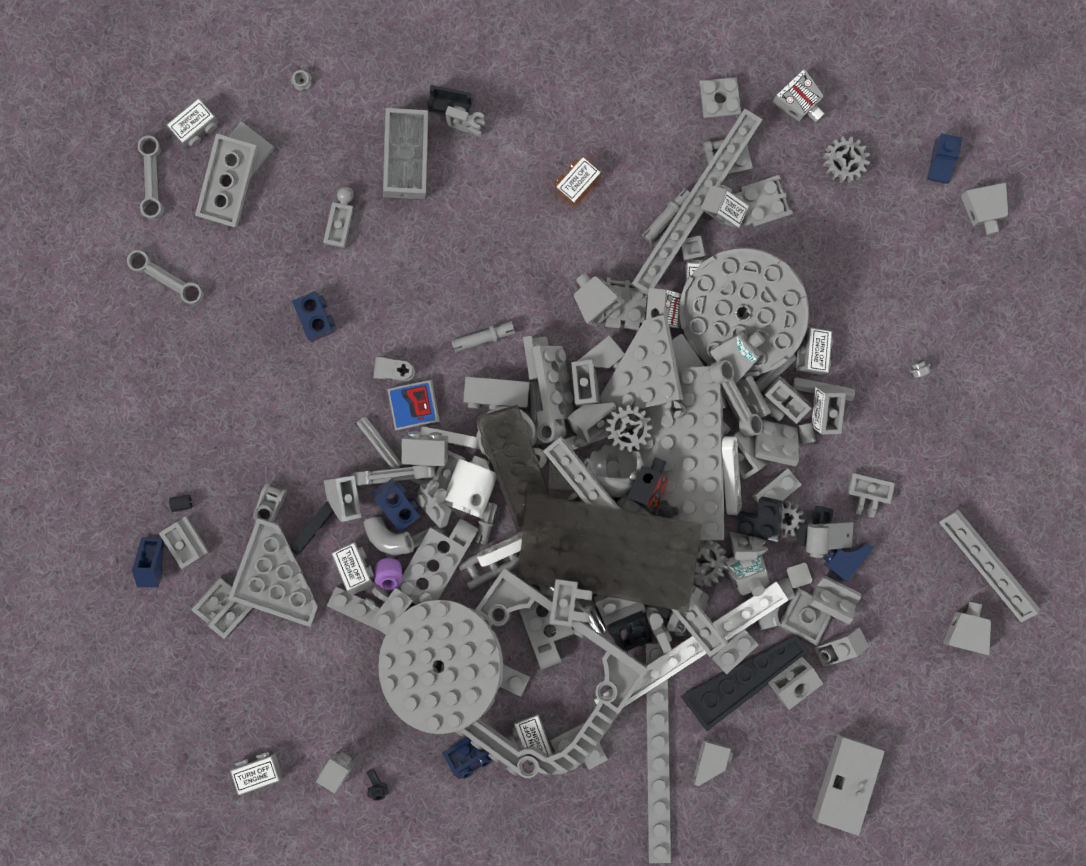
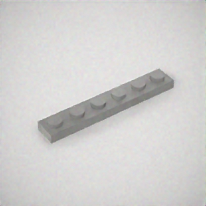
M958 509L939 521L941 526L1020 622L1040 612L1041 609Z

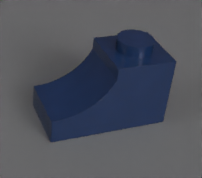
M941 133L935 139L927 180L945 184L950 183L954 165L959 158L962 137Z
M141 538L132 569L137 587L159 588L163 573L162 554L164 541L162 538Z
M862 543L856 549L844 552L841 549H835V551L831 549L824 557L826 562L823 566L842 581L848 582L874 548L868 543Z

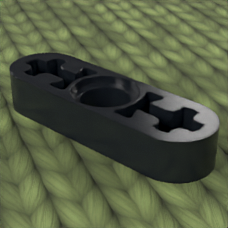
M328 501L291 544L290 548L297 556L316 535L314 533L319 527L322 528L334 513Z

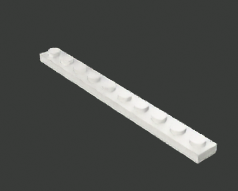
M775 581L765 588L761 596H752L712 623L724 638L728 640L787 602L788 598ZM691 636L672 648L671 651L646 665L649 668L648 672L624 707L707 654L705 650ZM609 689L603 695L606 697L612 696L613 689ZM595 698L594 701L598 705L599 699Z

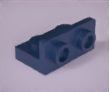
M468 737L442 752L453 775L458 779L468 778L474 773L475 769L485 767L492 762V759L488 756L489 752L483 748L480 750L473 746L471 739Z

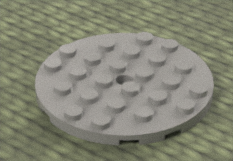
M734 248L722 251L708 258L689 277L681 295L679 317L687 342L695 354L708 363V366L717 362L709 353L715 346L742 331L748 338L758 331L765 339V342L757 347L762 355L743 376L748 377L750 375L757 376L780 367L795 353L807 331L809 303L806 290L800 278L782 259L760 249ZM740 307L748 309L750 315L747 318L739 316L738 309Z
M449 600L423 602L401 614L392 624L388 635L385 636L379 655L380 684L390 707L408 725L420 731L434 734L460 731L473 725L479 718L485 715L495 701L494 698L498 688L501 687L503 677L501 647L495 632L491 630L485 619L474 609L459 602ZM439 660L444 663V670L441 673L435 668Z

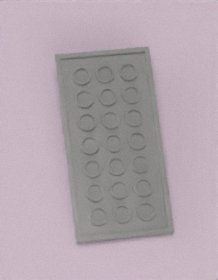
M711 366L677 368L683 400L670 401L667 404L643 409L646 412L643 417H650L651 420L647 422V425L653 426V429L647 430L651 437H645L644 440L647 444L639 443L640 449L637 451L640 452L643 465L647 468L651 467L655 457L667 462L662 474L668 477V482L660 502L667 500L669 505L677 507L679 510L678 515H675L672 519V524L666 526L661 522L648 537L650 540H724L722 384H716L712 380L710 375ZM642 426V428L639 429V431H638V433H637V436H638V437H639V436L641 435V433H642L643 426ZM640 504L652 515L656 511L653 508Z

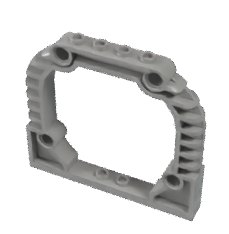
M504 568L475 611L485 619V622L492 629L494 625L501 626L507 624L512 617L513 611L531 608L535 602H538L551 612L553 600L509 569ZM498 608L502 609L505 613L502 621L495 618V611ZM573 620V633L582 639L586 636L607 652L602 658L605 680H602L596 687V696L599 699V703L575 739L567 747L549 755L536 747L527 746L520 749L480 719L473 725L456 731V733L462 737L466 735L471 739L473 746L480 750L482 748L489 752L488 756L497 763L503 762L507 765L506 769L515 776L519 774L524 778H532L537 773L546 775L566 773L577 768L588 759L649 668L586 623ZM442 662V666H441V671H440V673L444 670V663H443V662ZM604 685L611 686L613 695L609 697L604 696L601 688ZM524 761H532L535 769L532 771L526 770Z

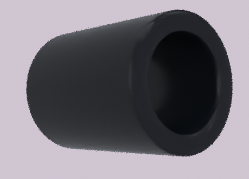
M190 494L170 497L169 505L171 511L177 512L192 509V503H189V501H192Z

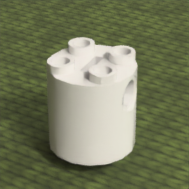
M474 456L470 462L459 459L446 491L445 503L448 506L482 518L499 474L490 471L488 466L490 462L480 457Z

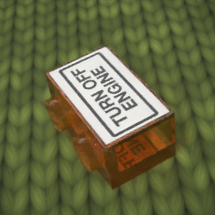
M584 156L579 161L575 159L568 168L570 171L565 176L562 174L555 182V192L573 208L597 183L602 175V172Z

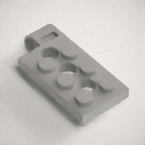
M539 345L532 347L543 411L536 412L538 419L536 433L541 442L552 443L559 437L565 438L566 428L564 420H568L567 417L574 412L573 395L570 389V376L567 372L566 354L563 346Z
M460 518L449 537L431 526L405 570L402 582L397 588L414 600L412 603L416 605L438 600L479 528ZM439 542H448L450 550L447 552L440 551L438 548ZM431 559L437 560L439 562V569H429L428 561ZM419 578H426L429 586L422 589L417 585V580Z
M547 563L517 574V576L530 585H538L541 588V592L552 599L546 592L555 582ZM535 602L533 607L522 608L519 611L540 668L543 670L561 663L554 642L574 633L570 626L549 624L550 611L547 616L539 617L536 610L540 604ZM548 625L556 628V634L550 638L544 634V629Z

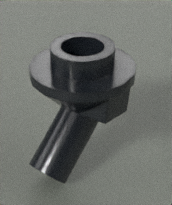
M370 769L366 773L373 786L368 788L367 796L374 801L383 800L385 795L389 794L387 784L381 783L375 770Z

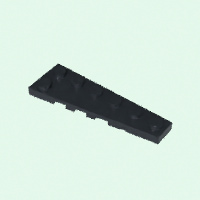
M793 635L738 664L728 674L723 672L682 694L680 697L704 729L709 731L767 686L768 682L799 658L806 656L809 652L798 637Z

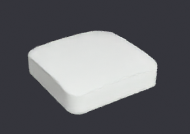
M806 563L787 568L786 571L793 588L812 582Z

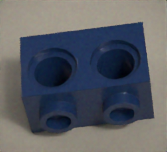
M314 291L292 301L307 339L310 342L334 333L332 327L336 325L331 314L328 316L324 308L328 306L323 295L319 296ZM310 302H316V308L313 311H307V305ZM318 321H323L324 328L316 331L314 328L315 324Z
M392 478L372 492V495L400 532L420 518L417 511L420 507L413 498L408 499L405 495L408 491L401 482L397 484ZM391 493H396L394 498H387ZM408 509L405 514H399L401 510Z

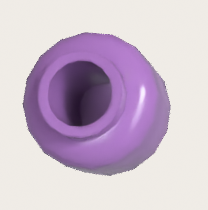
M384 558L376 563L375 583L377 586L384 590H392L401 584L402 565L398 560Z

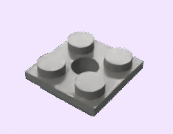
M737 77L699 81L703 119L741 115ZM722 94L726 101L724 103H717L714 96Z

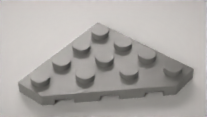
M667 315L644 320L602 392L600 402L614 403L617 411L618 406L625 410L626 404L630 405L631 410H633L635 405L639 407L638 410L667 404L670 401L683 400Z
M258 517L228 599L311 627L318 608L313 593L280 525Z

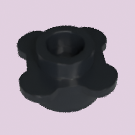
M662 500L660 506L654 511L653 516L655 519L663 522L664 525L669 526L672 524L674 516L678 515L679 510L677 507L669 505L667 500Z

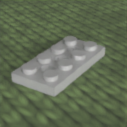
M216 133L195 216L238 227L259 146ZM234 154L237 157V163L234 166H229L227 158ZM225 175H229L232 179L228 187L222 184V178ZM221 195L226 198V204L223 207L217 205V198Z

